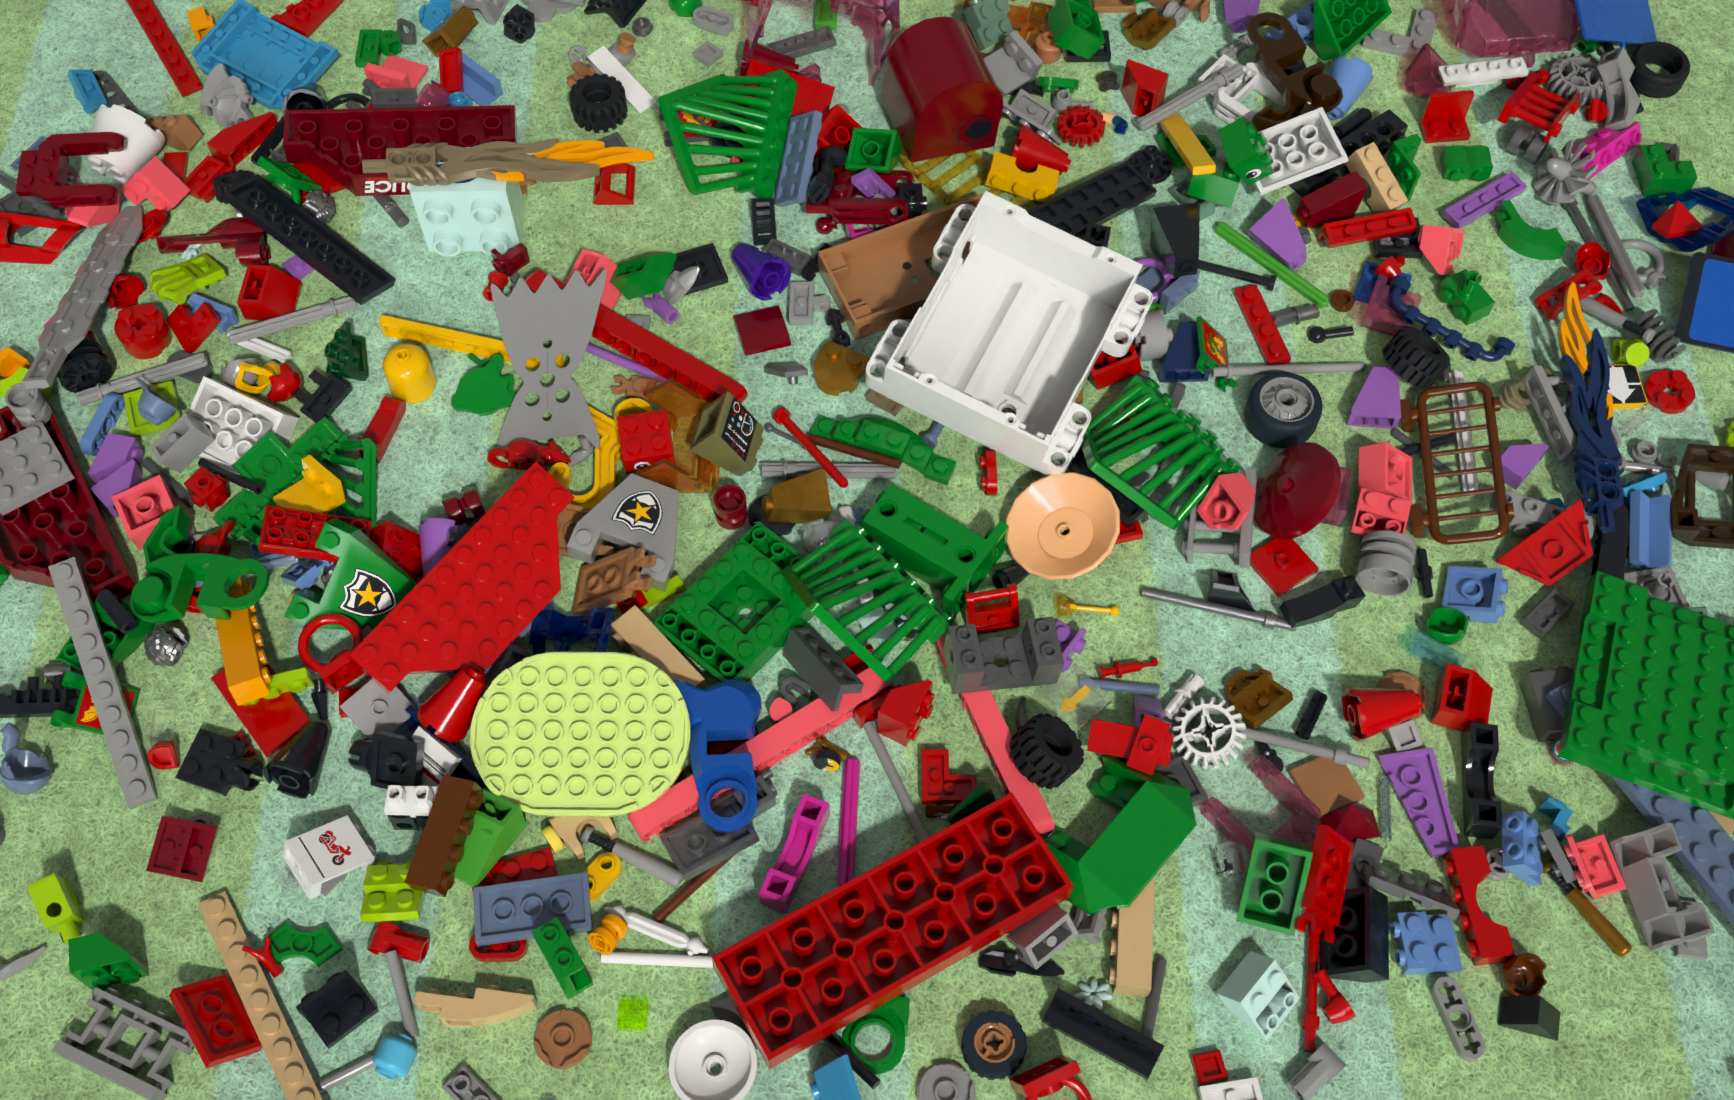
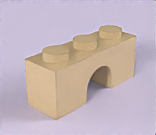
M1374 142L1356 150L1348 157V162H1345L1350 173L1357 171L1360 177L1367 180L1371 187V197L1367 202L1374 214L1398 210L1408 201Z

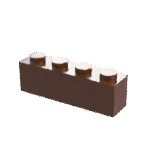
M443 775L404 882L412 889L446 897L448 890L452 888L457 863L464 856V844L467 835L471 834L474 827V815L477 808L483 802V789L475 781Z

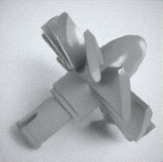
M1570 140L1561 150L1564 159L1560 158L1556 148H1553L1550 151L1546 165L1539 164L1538 181L1534 182V188L1540 195V199L1550 205L1558 206L1559 203L1574 202L1576 200L1574 194L1581 192L1588 197L1595 193L1596 184L1587 178L1598 169V164L1581 171L1587 162L1594 159L1596 154L1595 150L1592 149L1585 158L1580 160L1582 151L1587 147L1586 143H1580L1578 150L1570 158L1573 140Z

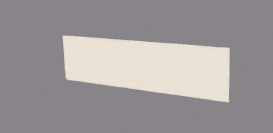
M602 46L588 56V59L603 74H608V77L614 76L616 81L619 80L622 83L626 99L639 113L656 103V100L605 46Z

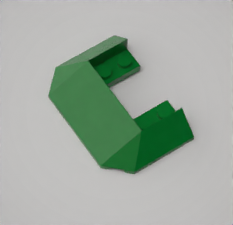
M1110 755L1103 756L1106 770L1089 789L1092 795L1116 808L1120 813L1090 848L1057 828L1044 840L1074 885L1070 898L1066 900L1088 914L1098 913L1103 908L1117 906V909L1130 907L1196 826L1188 788L1156 771L1151 776L1126 766L1128 761L1126 758Z

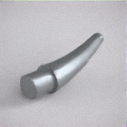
M1021 697L1017 708V731L1028 722L1025 697Z

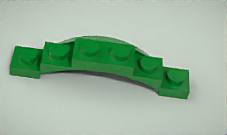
M819 415L811 431V434L901 459L903 463L922 473L924 478L944 485H948L956 467V461L936 455L934 448H931L910 429L882 418L860 417L849 420L842 417L839 422Z

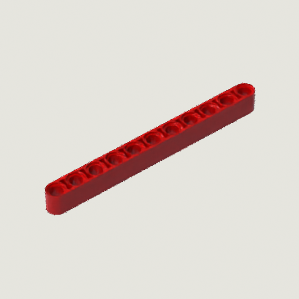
M534 270L524 281L530 290L536 293L547 274L541 270ZM553 278L561 290L564 289L566 284ZM599 305L592 337L709 404L727 391L741 404L747 398V390L737 381L603 305Z

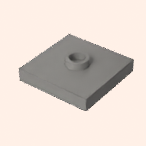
M372 679L339 706L362 733L371 740L374 738V732L380 730L393 733L418 711L397 687L388 694Z

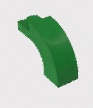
M1510 200L1501 202L1495 219L1497 224L1501 226L1497 235L1504 244L1513 251L1533 259L1556 260L1561 258L1567 244L1557 228L1547 230L1534 228L1522 220Z

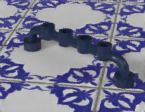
M1394 276L1389 284L1392 290L1390 295L1391 303L1394 308L1403 313L1401 320L1404 323L1413 325L1416 321L1422 324L1423 328L1421 331L1430 337H1434L1436 333L1444 337L1442 344L1449 349H1455L1457 346L1465 350L1463 354L1465 358L1473 362L1478 358L1487 362H1495L1504 355H1511L1516 345L1512 340L1506 337H1498L1493 345L1496 351L1492 353L1487 352L1479 343L1470 342L1463 338L1460 332L1441 325L1438 319L1427 317L1420 313L1421 311L1417 307L1402 302L1400 295H1405L1411 287V283L1401 276Z

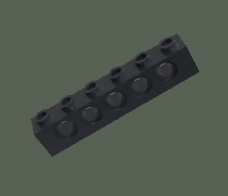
M1389 109L1339 141L1347 157L1372 142L1376 144L1383 156L1392 146L1393 141L1406 137L1405 133L1408 125ZM1343 163L1291 183L1289 186L1301 197H1304L1350 174V171L1346 164Z

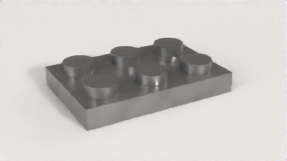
M733 797L711 808L720 817L735 816L741 811ZM700 815L660 836L663 846L685 882L760 841L758 834L751 824L732 832L716 831L709 827Z

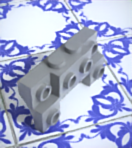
M1664 823L1609 842L1631 899L1633 912L1638 918L1650 951H1662L1683 942H1692L1715 933L1705 905H1696L1684 910L1665 861V857L1683 850L1673 823Z

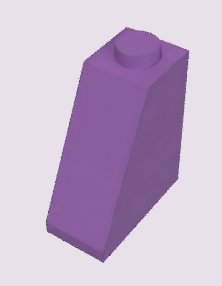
M1282 198L1249 229L1250 239L1260 248L1293 271L1295 268L1299 269L1306 262L1307 252L1288 204Z
M1373 366L1350 411L1346 425L1396 429L1401 418L1398 374L1387 366Z

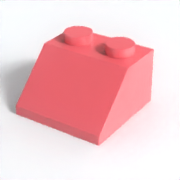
M1386 441L1359 447V457L1357 459L1359 468L1358 494L1361 488L1412 501V457Z

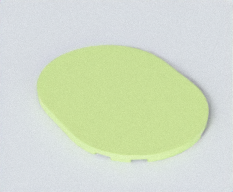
M546 652L526 657L523 661L516 663L508 669L506 668L491 682L492 684L486 690L483 697L479 699L471 722V753L475 767H477L486 786L495 795L519 805L522 812L537 816L614 817L638 811L656 801L673 785L684 767L691 742V722L688 708L681 692L664 671L643 658L617 652Z

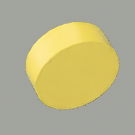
M549 825L541 830L555 854L564 849L561 839L552 826Z

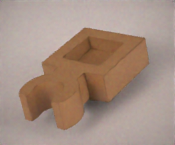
M617 375L614 377L615 383L622 385L619 387L611 386V393L615 395L626 393V399L640 398L648 403L651 402L656 387V379L632 375L631 381H628L623 376Z

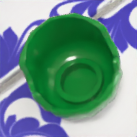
M669 0L671 10H675L678 16L692 17L693 11L698 7H702V0Z
M1448 607L1435 608L1431 611L1429 618L1426 619L1425 632L1431 640L1438 644L1453 645L1461 641L1465 636L1468 619L1464 613L1457 609Z

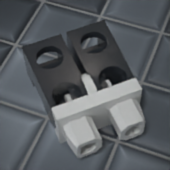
M388 785L384 813L388 816L394 830H419L420 827L424 830L439 787Z

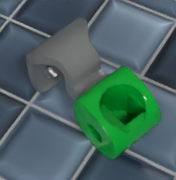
M399 18L397 19L396 31H382L379 34L381 53L387 56H394L402 51L401 43L416 45L415 24ZM403 25L407 26L410 30L408 33L404 31Z

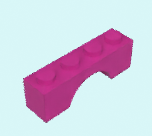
M803 794L793 816L785 846L775 865L770 867L759 891L760 904L787 914L830 817L829 803Z

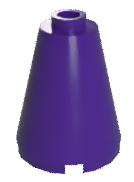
M740 243L733 249L731 259L749 290L756 298L762 301L771 300L773 298L770 295L777 291L781 294L790 281L791 271L788 268V262L783 258L748 243Z

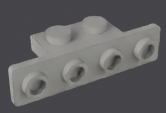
M1506 490L1507 503H1513L1515 517L1509 519L1508 530L1514 531L1518 536H1529L1566 509ZM1492 493L1489 510H1497L1495 493ZM1585 514L1591 540L1596 518Z

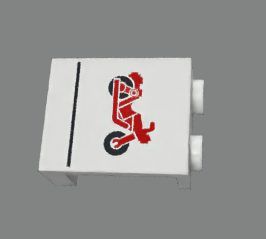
M348 815L285 841L283 858L310 900L320 896L322 883L358 867H362L366 873L368 865H373L375 853L373 848L369 844L366 845L362 839L359 826L356 823L353 824Z

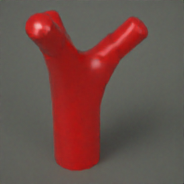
M265 937L262 950L245 945L242 947V951L257 958L274 978L284 972L272 955L270 937Z

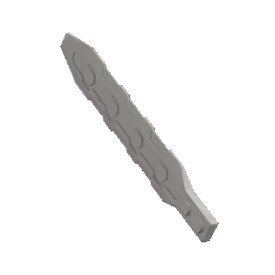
M142 205L125 207L99 232L91 246L92 250L87 259L76 272V278L71 287L60 300L58 310L38 339L40 350L22 380L26 389L50 387L67 355L87 335L93 324L92 319L100 305L105 302L110 286L116 275L121 272L128 253L137 243L143 232Z

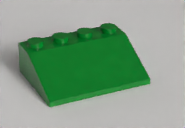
M1314 0V44L1320 58L1326 61L1346 55L1392 13L1388 1Z

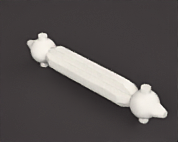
M624 905L605 907L604 909L607 914H614L620 917L627 927L677 948H686L689 956L708 953L709 949L703 945L700 936L690 939L685 933L635 912H626Z

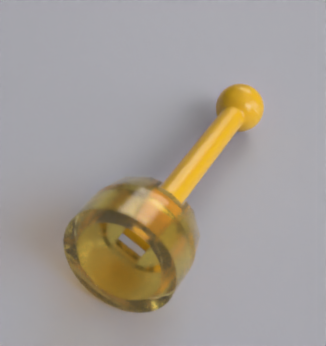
M1059 596L1057 600L1058 617H1070L1076 610L1110 613L1112 616H1117L1120 613V609L1117 606H1112L1111 608L1076 605L1075 601L1067 596Z

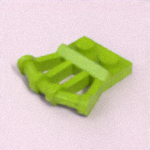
M204 253L180 264L153 270L150 273V280L152 282L150 287L162 300L170 299L175 304L182 305L185 303L188 295L197 289L206 291V285L218 283L226 277V274L219 264Z

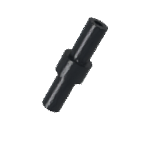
M1426 549L1416 550L1418 563L1416 568L1417 580L1421 582L1423 598L1433 597L1431 579H1433L1432 567L1428 564Z

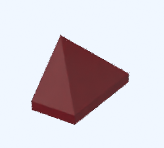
M1351 804L1319 818L1320 825L1330 826L1349 842L1356 841L1357 838L1364 840L1380 837L1373 810Z

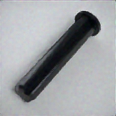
M284 116L251 156V162L256 166H259L257 162L260 156L268 158L271 154L269 150H274L283 139Z

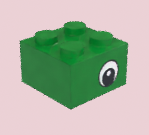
M1241 117L1218 130L1229 167L1248 186L1273 174L1271 167L1273 159L1265 148L1267 140L1262 132L1258 133L1253 123H1249L1244 117Z

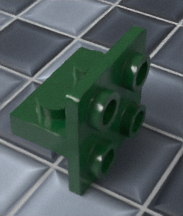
M345 321L340 329L336 330L331 342L325 346L324 355L327 357L326 375L330 376L332 373L339 379L345 377L366 381L369 374L365 338L351 335L350 322Z

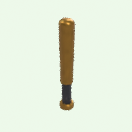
M1553 859L1543 865V874L1547 873L1550 875L1554 882L1560 886L1566 894V898L1619 957L1627 955L1632 950V946L1577 887L1575 888L1571 883L1567 884L1563 876H1556L1550 864Z

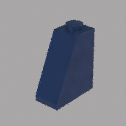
M1180 322L1161 369L1160 383L1208 381L1211 369L1206 366L1204 369L1205 373L1202 374L1196 368L1200 357L1197 322Z

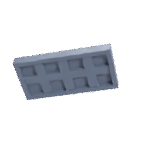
M814 110L791 117L774 205L784 207L805 202L808 196L809 179L813 172L812 164L818 147L817 139L822 127L821 119L823 113Z

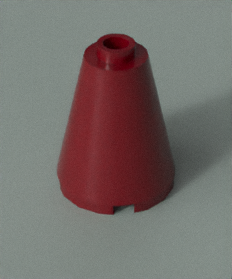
M745 39L739 76H746L751 59L798 75L799 64H795L796 59L751 39Z

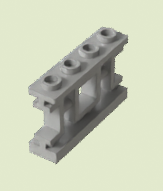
M95 987L92 991L95 996L93 999L89 998L86 1004L92 1009L97 1010L82 1035L79 1036L68 1030L65 1035L67 1037L64 1042L58 1040L52 1051L62 1058L148 1100H165L167 1094L164 1092L167 1087L170 1088L173 1082L163 1077V1072L177 1050L191 1055L193 1052L192 1047L194 1044L183 1022L176 1026L170 1023L171 1017L158 1010L151 1014L145 1011L147 1008L145 1004L133 998L128 1003L121 999L123 994L110 987H107L105 991ZM106 1001L134 1016L131 1019L121 1014L113 1027H110L105 1023L113 1011L103 1004ZM153 1025L183 1038L182 1042L170 1037L162 1051L153 1048L161 1036L160 1033L152 1029ZM128 1026L146 1034L130 1060L112 1052ZM99 1035L105 1039L97 1052L107 1058L105 1061H101L75 1047L77 1044H80L89 1049L96 1036ZM149 1059L155 1063L146 1076L156 1081V1084L154 1086L124 1071L126 1068H129L138 1073L145 1060Z

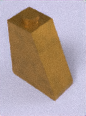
M462 5L440 23L422 42L438 58L439 50L455 48L478 23V20L469 8Z
M818 469L771 486L767 495L762 499V510L765 511L766 521L825 524L832 512L825 469Z

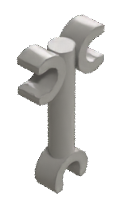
M1659 453L1655 460L1656 465L1626 461L1622 456L1623 461L1618 466L1619 470L1624 467V471L1645 474L1666 472L1671 489H1674L1677 480L1673 468L1677 458L1674 455L1671 456L1669 463L1663 461V456Z

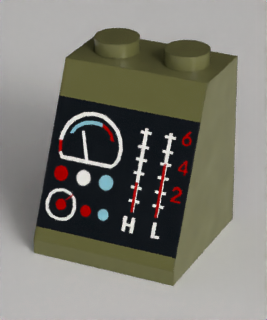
M727 391L702 409L690 451L736 476H742L748 471H752L756 466L757 459L755 457L763 443V438L761 437L764 427Z

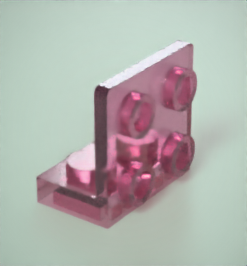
M1379 274L1361 327L1394 336L1402 326L1412 327V325H1408L1401 320L1403 313L1394 308L1391 303L1390 295L1392 290L1390 286L1386 285L1388 277ZM1409 291L1405 295H1400L1401 301L1405 304L1419 307L1421 295Z

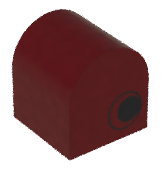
M934 17L918 22L905 30L894 41L888 52L881 100L895 130L898 131L910 162L913 163L994 147L1003 109V97L966 25L955 18Z

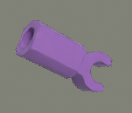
M653 293V299H647L645 296L642 297L644 306L652 309L666 323L672 324L678 320V310L664 298H660L659 293Z

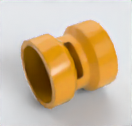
M614 914L605 915L600 921V927L594 928L588 936L591 946L604 955L612 953L617 946V941H621L628 932L626 923Z

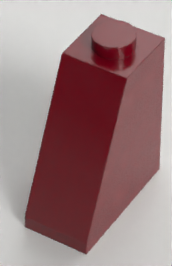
M1354 171L1302 197L1295 212L1296 218L1301 222L1302 226L1311 229L1321 227L1326 223L1354 218L1368 187L1358 172Z

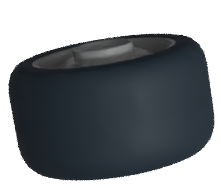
M1290 372L1271 373L1262 377L1252 387L1245 406V422L1251 434L1263 444L1274 448L1286 449L1292 445L1306 442L1313 435L1321 418L1322 399L1317 388L1306 378Z

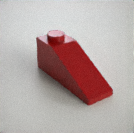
M268 112L221 130L207 143L213 158L226 163L229 167L237 166L261 145L276 126L277 120L274 113Z

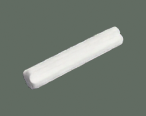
M258 337L237 343L240 346L282 363H289L293 356L290 350Z

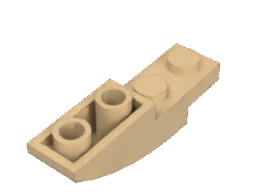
M487 985L485 989L476 988L474 999H472L471 995L465 993H455L454 996L443 995L442 991L427 989L426 993L416 991L413 1002L421 1011L440 1013L439 1019L445 1026L457 1027L483 1026L508 1021L536 1009L538 1004L530 991L515 989L514 993L503 991V988L494 985Z

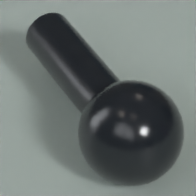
M1314 326L1307 333L1308 339L1313 343H1322L1325 339L1354 336L1353 326L1326 330L1320 326Z

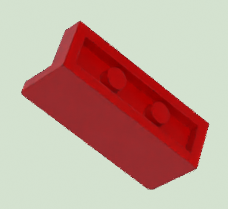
M1093 719L1087 751L1128 759L1140 727ZM1172 733L1167 735L1157 765L1168 767L1172 763L1173 752H1171L1174 736Z

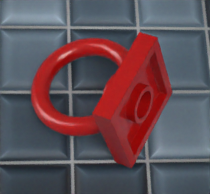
M324 614L314 618L303 628L298 639L299 656L308 668L320 674L332 695L365 674L348 659L349 654L363 641L362 632L352 619L341 614ZM324 625H341L351 634L352 648L337 653L328 664L317 661L309 650V641L312 634Z
M1059 1055L1009 1078L1013 1090L1025 1096V1100H1037L1038 1097L1048 1096L1059 1091L1063 1086L1072 1089L1080 1100H1092L1086 1086L1074 1077V1075L1081 1073L1077 1061L1063 1055Z

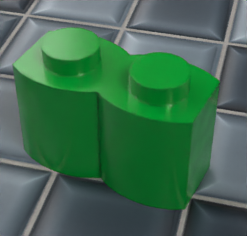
M1459 145L1447 146L1443 148L1440 156L1443 179H1451L1454 182L1464 179L1483 181L1489 179L1493 169L1489 147L1483 145L1469 147Z

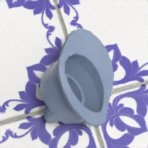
M138 377L135 378L144 388L138 401V410L145 420L158 426L162 422H166L174 413L179 412L182 414L181 411L168 404L147 383Z

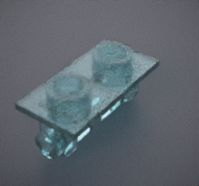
M1421 631L1417 632L1406 652L1442 672L1447 663L1462 667L1467 658L1464 654Z

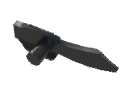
M994 949L988 953H981L979 968L985 969L992 974L1013 977L1016 975V972L1035 976H1057L1065 973L1053 960L1046 961L1036 970L1027 963L1018 961L1016 952Z

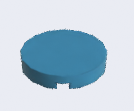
M430 0L429 4L421 6L418 14L423 28L432 32L455 11L450 8L453 0Z

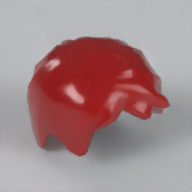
M1596 242L1586 243L1577 250L1573 264L1576 273L1589 269L1593 274L1594 280H1604L1605 276L1608 275L1607 270L1611 267L1610 255L1600 244Z
M118 274L109 288L106 302L110 309L114 308L116 310L135 306L138 304L137 298L143 293L145 286L134 275Z
M284 362L280 365L279 376L269 377L272 386L267 394V400L285 402L293 398L292 394L298 388L302 389L303 381L301 375L289 363Z

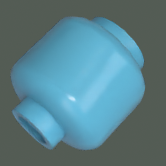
M396 1033L395 1037H383L372 1058L373 1064L376 1066L375 1072L392 1080L406 1076L417 1056L416 1048L411 1045L413 1039L401 1033Z

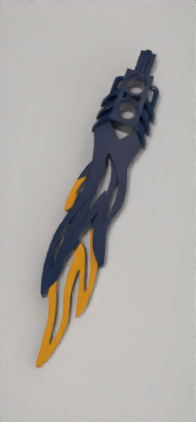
M1572 282L1564 296V319L1558 323L1557 328L1558 342L1562 355L1558 364L1568 387L1566 398L1567 416L1576 435L1575 449L1572 452L1576 485L1583 494L1586 512L1598 515L1599 529L1601 533L1606 534L1616 530L1613 513L1624 504L1621 486L1626 482V479L1624 478L1620 481V475L1624 472V467L1619 470L1618 465L1623 459L1611 433L1613 399L1611 393L1607 394L1610 380L1607 352L1598 329L1595 328L1592 332L1589 329L1581 310L1576 284ZM1583 339H1584L1585 344H1586V347H1587V357H1586V352H1585V346H1584ZM1589 409H1590V412H1591L1590 421H1589L1588 414H1587V411H1588Z

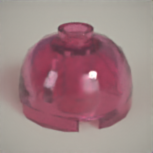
M431 80V84L427 83L423 87L414 103L417 104V107H449L452 101L447 90L439 83Z

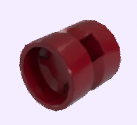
M735 485L720 487L713 496L716 521L722 528L727 530L738 529L748 519L746 495L740 487Z
M476 488L462 492L459 498L454 495L441 500L448 519L455 520V526L463 525V523L467 524L468 521L476 523L485 515V510Z

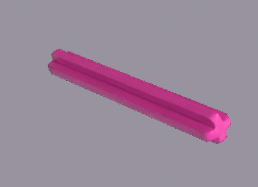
M848 758L844 762L837 887L854 879L860 761L853 758Z

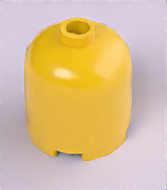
M401 344L389 350L384 357L383 370L391 395L394 398L415 404L426 400L433 394L438 380L428 355L422 348L413 344Z

